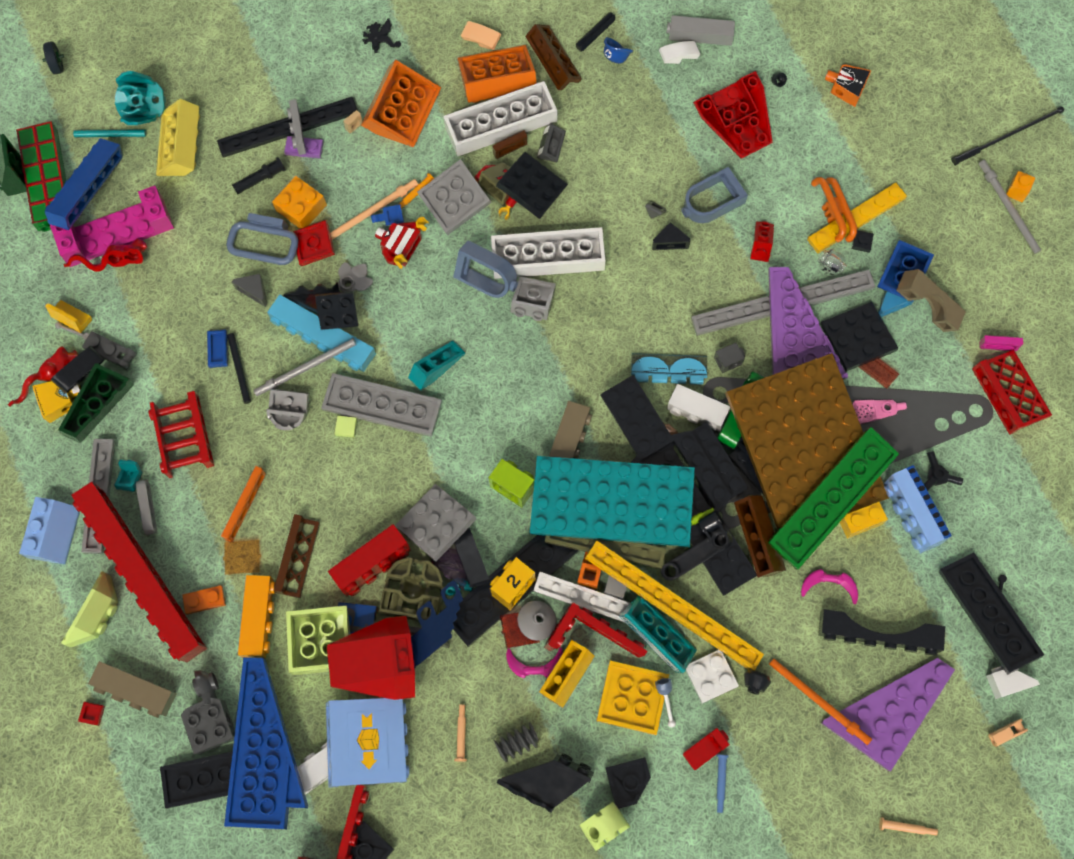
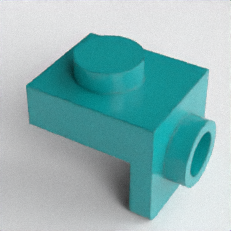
M119 460L118 465L121 471L114 486L116 490L135 492L136 482L140 480L142 471L138 463L133 460Z

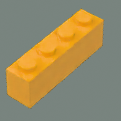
M246 575L238 656L242 658L266 659V654L270 652L268 633L271 634L272 632L270 614L274 612L272 594H275L274 587L276 584L270 576Z

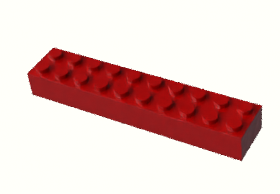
M90 482L73 493L71 496L75 501L72 504L78 512L81 511L84 514L83 521L89 528L92 527L95 531L93 534L94 538L106 548L104 550L105 555L109 560L115 562L116 566L114 568L119 576H123L126 579L125 585L131 593L134 592L138 597L135 599L138 606L147 611L148 615L146 618L152 626L155 625L158 628L159 632H157V635L163 643L166 642L169 645L168 652L172 658H177L178 661L181 660L187 663L205 651L207 647L104 490L95 483Z

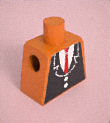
M844 64L839 73L828 70L825 80L834 83L831 90L833 95L856 107L871 70Z

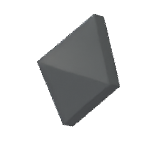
M653 201L645 205L651 219L667 211L666 208Z

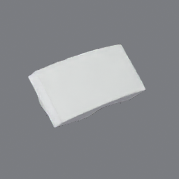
M695 41L677 42L659 49L664 63L680 64L682 59H698L700 56Z

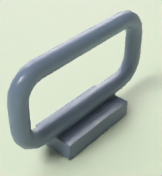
M249 213L247 218L249 222L239 221L231 227L226 246L228 251L234 256L278 265H287L293 261L296 255L298 237L294 232L288 230L289 225L283 219ZM239 229H248L288 237L291 239L288 255L280 258L236 249L234 241L237 231Z

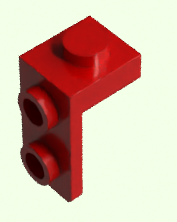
M756 221L750 259L769 262L773 245L774 224L766 221Z
M716 728L685 751L683 756L692 769L697 770L719 752L730 745L728 743L730 739L723 730L719 731Z

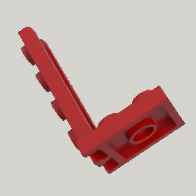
M575 603L568 606L544 646L550 652L560 648L565 640L564 632L570 631L576 621L575 619L638 658L645 656L648 652L644 649V644L637 640L631 641L626 638L627 634L619 629L615 631L609 627V622L602 618L599 620L594 618L590 610L584 607L580 609V606Z
M357 785L355 787L336 859L353 858L350 853L352 846L355 847L358 840L356 830L363 820L364 813L361 812L363 803L366 804L369 797L367 786ZM298 856L297 859H313V858H309V857H305V856H302V857Z

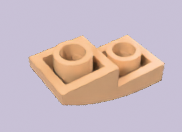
M468 21L461 37L463 40L478 43L480 47L494 50L501 34L486 26Z

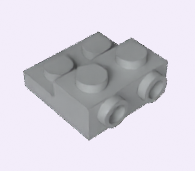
M520 276L511 302V313H514L517 317L530 316L536 321L547 320L556 284Z

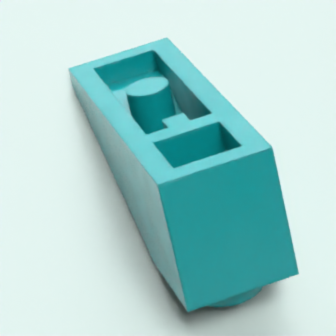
M451 341L414 363L408 378L422 390L451 368L465 355V352L454 341Z

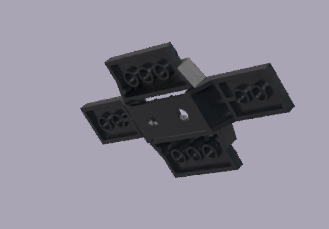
M634 375L600 394L636 455L630 463L669 464L671 466L685 467L673 449L675 445L687 466L695 467L694 477L713 507L707 504L694 483L692 517L711 508L719 513L733 497L748 489L709 424L706 422L692 431L670 435ZM699 523L691 526L690 544L694 547L708 538ZM720 534L718 536V543L724 546L726 544V537ZM733 535L732 544L728 548L703 562L722 596L757 576Z

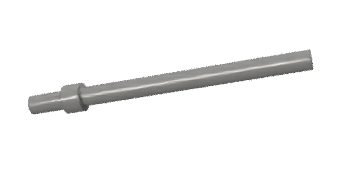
M986 160L980 161L978 164L985 173V179L993 186L1034 254L1041 251L1039 245L997 180V174L994 170H991Z
M352 338L275 379L267 380L266 384L254 389L255 395L259 396L270 389H277L278 385L356 346V341Z

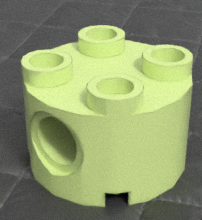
M614 802L579 825L595 851L606 844L604 840L608 843L619 835L618 832L621 834L630 828Z

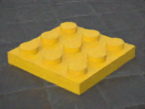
M610 660L597 722L657 735L664 695L658 693L655 682L659 679L669 678V674Z

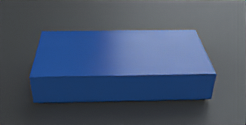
M226 329L207 331L208 367H227L228 346Z

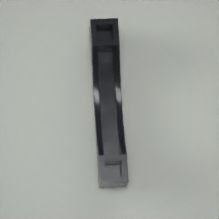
M823 609L820 612L818 636H823L824 640L836 641L837 638L844 639V643L856 644V641L864 642V645L869 647H876V644L884 645L885 649L896 650L897 647L905 648L904 651L916 653L917 650L925 651L926 655L936 656L937 653L944 651L946 626L925 623L909 632L883 634L862 627L845 612Z

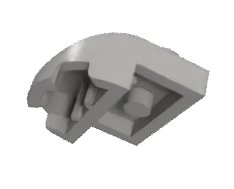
M270 389L269 408L267 409L268 419L271 420L276 428L281 430H291L298 427L304 422L308 414L309 393Z

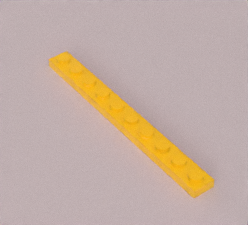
M596 541L585 557L586 560L748 670H756L764 655L762 652L600 542Z

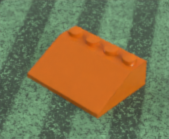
M526 45L458 58L468 103L494 99L537 84L535 69Z
M395 60L388 67L361 126L379 136L414 147L441 87Z

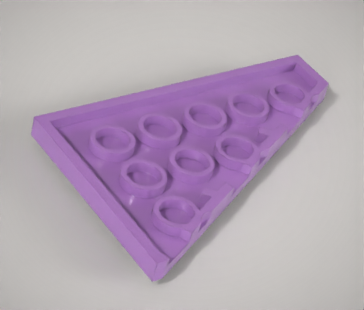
M769 267L772 375L833 353L842 379H847V372L844 371L839 362V357L834 353L829 339L824 335L819 326L818 319L813 315V310L798 288V283L793 279V274L789 267Z
M936 658L839 711L851 722L855 721L860 726V729L872 738L868 746L857 736H852L846 731L847 728L832 716L824 719L821 724L883 768L891 771L955 669L939 658Z

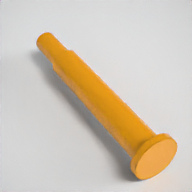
M428 173L427 177L399 203L401 209L418 195L417 192L434 179L431 174Z

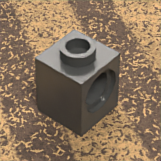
M737 343L717 350L714 359L720 371L725 373L743 365L745 353L741 347H738Z

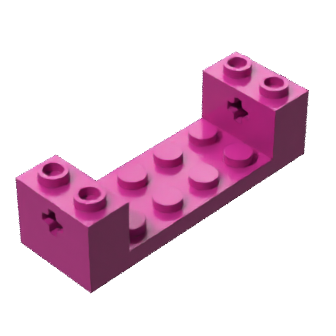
M154 185L138 191L142 203L77 227L72 225L69 230L50 225L60 256L66 263H68L70 256L74 254L91 260L104 255L109 245L131 244L136 238L145 240L174 229L164 199L157 187ZM75 260L71 263L70 267L81 264L82 262Z

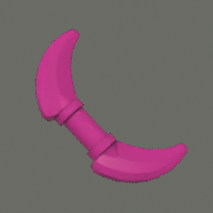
M819 569L809 574L802 584V597L817 583L826 581L839 584L848 591L853 604H857L858 590L856 584L844 572L841 575L826 574L822 569Z
M559 648L554 659L541 666H526L516 660L511 650L507 649V663L510 669L521 678L538 674L548 678L562 656L563 649Z

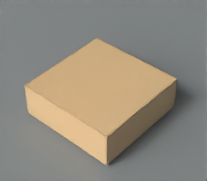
M357 110L343 120L345 129L349 133L355 131L363 122L361 114Z

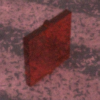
M519 612L500 615L501 633L504 635L506 648L540 643V641L531 640L522 634L517 622Z

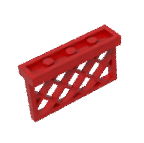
M1014 350L989 360H982L972 368L1009 435L1052 416ZM1007 357H1011L1013 360V367L1005 364ZM989 364L1000 366L998 373L994 372ZM1003 368L1012 371L1010 378L1002 375ZM1016 373L1023 377V383L1014 380ZM1000 379L1009 383L1008 389L1002 387ZM1013 385L1021 387L1020 394L1011 391ZM1025 389L1031 391L1033 399L1024 396ZM1010 396L1019 399L1017 406L1011 403ZM1022 401L1031 404L1030 411L1021 408ZM1035 406L1041 408L1044 415L1040 416L1033 413ZM1019 413L1028 415L1027 422L1023 423Z

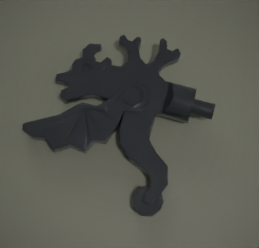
M389 18L382 27L377 22L371 24V26L368 25L366 29H370V34H367L365 31L363 32V37H368V39H362L364 44L372 42L374 53H378L379 43H387L393 48L401 46L400 41L393 43L387 36L391 32L390 28L392 27Z

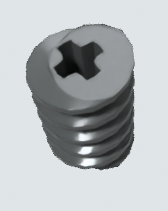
M529 722V729L524 725L521 726L522 733L514 729V736L509 732L506 733L507 740L502 736H499V743L494 740L498 752L505 762H508V755L513 759L516 758L515 751L520 755H523V748L528 752L531 751L530 744L538 748L539 739L531 722Z

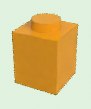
M1018 171L1006 192L1007 196L1023 202L1032 188L1035 177Z

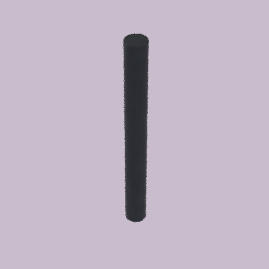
M230 333L227 335L243 402L248 404L251 403V398L235 334Z

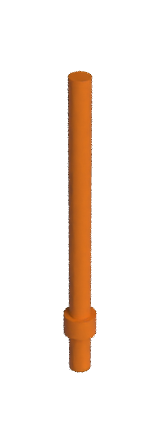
M776 659L769 663L777 672L846 727L848 733L852 736H857L867 746L872 741V738L863 732L855 721L851 722Z

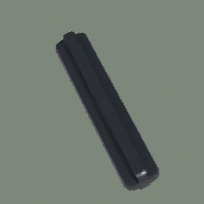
M608 12L576 43V48L580 52L584 51L615 21V15L612 12Z

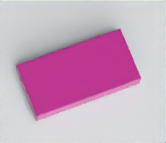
M985 335L979 342V348L1017 351L1023 345V338Z

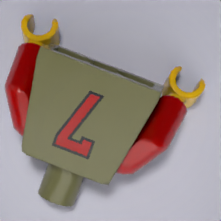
M505 163L485 165L474 176L475 180L483 190L500 204H506L505 207L499 209V216H501L502 212H507L505 220L510 217L509 210L514 207L516 201L496 187V184L510 167Z

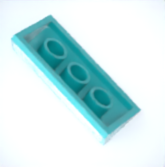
M637 595L619 617L676 673H684L697 649L647 600Z

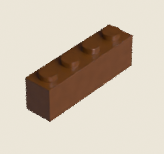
M748 496L734 502L757 577H769L786 571L782 556L768 543L774 535V531L763 496Z

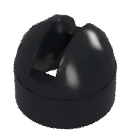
M775 72L771 77V82L777 87H782L787 82V76L782 72Z

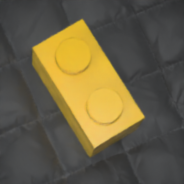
M880 502L846 514L840 521V525L848 539L881 526L888 519Z

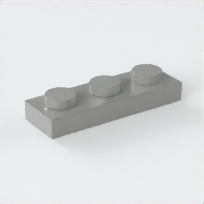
M296 99L289 100L290 108H287L289 119H292V123H289L291 134L294 133L295 137H292L293 148H297L299 155L306 154Z

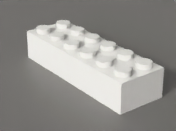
M543 81L443 117L446 131L458 157L501 142L522 131L529 132L550 123L557 122V109Z
M602 227L491 236L492 252L509 261L514 267L517 277L605 270ZM494 271V279L502 278Z

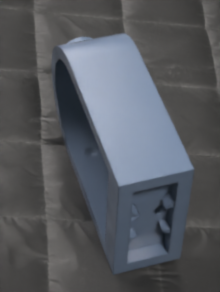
M727 167L690 187L686 193L684 207L681 208V211L685 218H689L696 223H709L745 204L748 195L730 168ZM721 181L734 198L710 212H699L689 202L693 196Z
M469 240L459 249L454 278L495 298L503 297L509 290L515 291L518 285L516 281L517 274L509 261ZM471 259L497 272L505 284L497 283L470 269Z

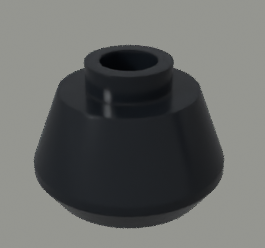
M748 670L744 673L745 687L752 694L759 695L760 692L764 693L771 684L770 677L764 673L755 670Z

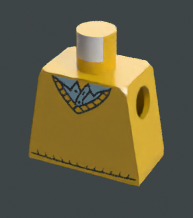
M52 381L32 386L42 417L49 423L68 413L74 398L77 397L81 386L77 384L65 394Z

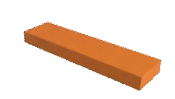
M255 466L221 535L226 541L233 542L266 475L264 470L258 466Z

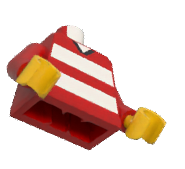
M419 217L414 222L392 223L388 231L380 227L377 229L375 237L382 240L380 243L382 255L388 264L398 266L400 269L403 266L406 267L422 239L420 229L426 231L427 228L424 225L429 223L428 220L424 217Z

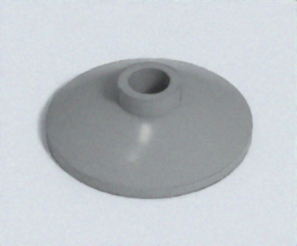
M531 601L520 609L517 617L518 627L527 638L535 641L544 640L555 630L556 616L552 608L546 603ZM536 616H540L542 622H538Z

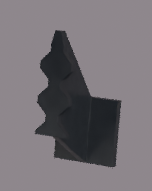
M338 282L332 288L317 284L313 290H309L302 285L298 286L295 291L283 295L292 302L317 312L321 330L359 326L353 291L340 292Z
M562 753L561 755L557 754L552 761L499 778L497 784L552 813L557 805L587 782L590 783L594 772L591 771L592 768L584 763L579 765L572 761V757Z

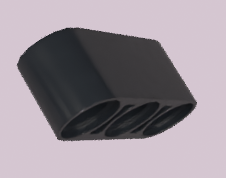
M89 346L51 378V381L66 394L89 375L95 363L101 365L105 358L92 346Z

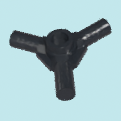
M934 451L927 453L931 465L928 471V480L924 483L927 491L933 485L938 486L947 482L962 485L963 478L950 475L942 465H939Z

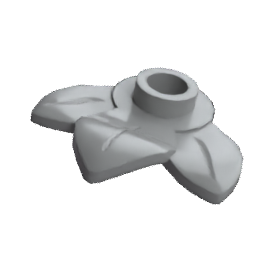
M344 262L339 268L340 280L338 285L342 292L364 291L373 283L371 278L366 277V264H360L351 268L348 263ZM351 283V286L345 287V284Z

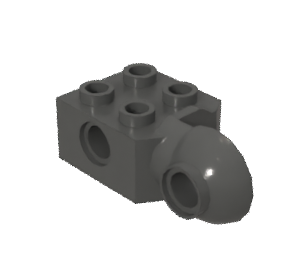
M196 670L194 671L195 679L192 680L197 696L202 697L203 701L186 708L181 714V718L193 754L200 755L234 741L235 728L225 700L217 699L215 690L219 689V685L214 673Z

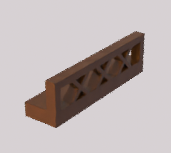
M535 24L525 37L556 88L564 90L570 82L579 83L582 80L581 76L550 26Z
M294 514L274 591L277 594L301 598L320 522L304 519L303 516ZM304 524L313 525V533L305 537L302 532ZM306 542L309 546L308 552L300 556L297 551L298 545ZM301 560L304 565L303 570L295 575L292 570L293 564ZM296 579L299 584L297 593L286 591L288 583Z

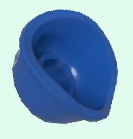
M606 37L604 40V56L613 63H624L628 56L633 53V50L623 48L617 41Z

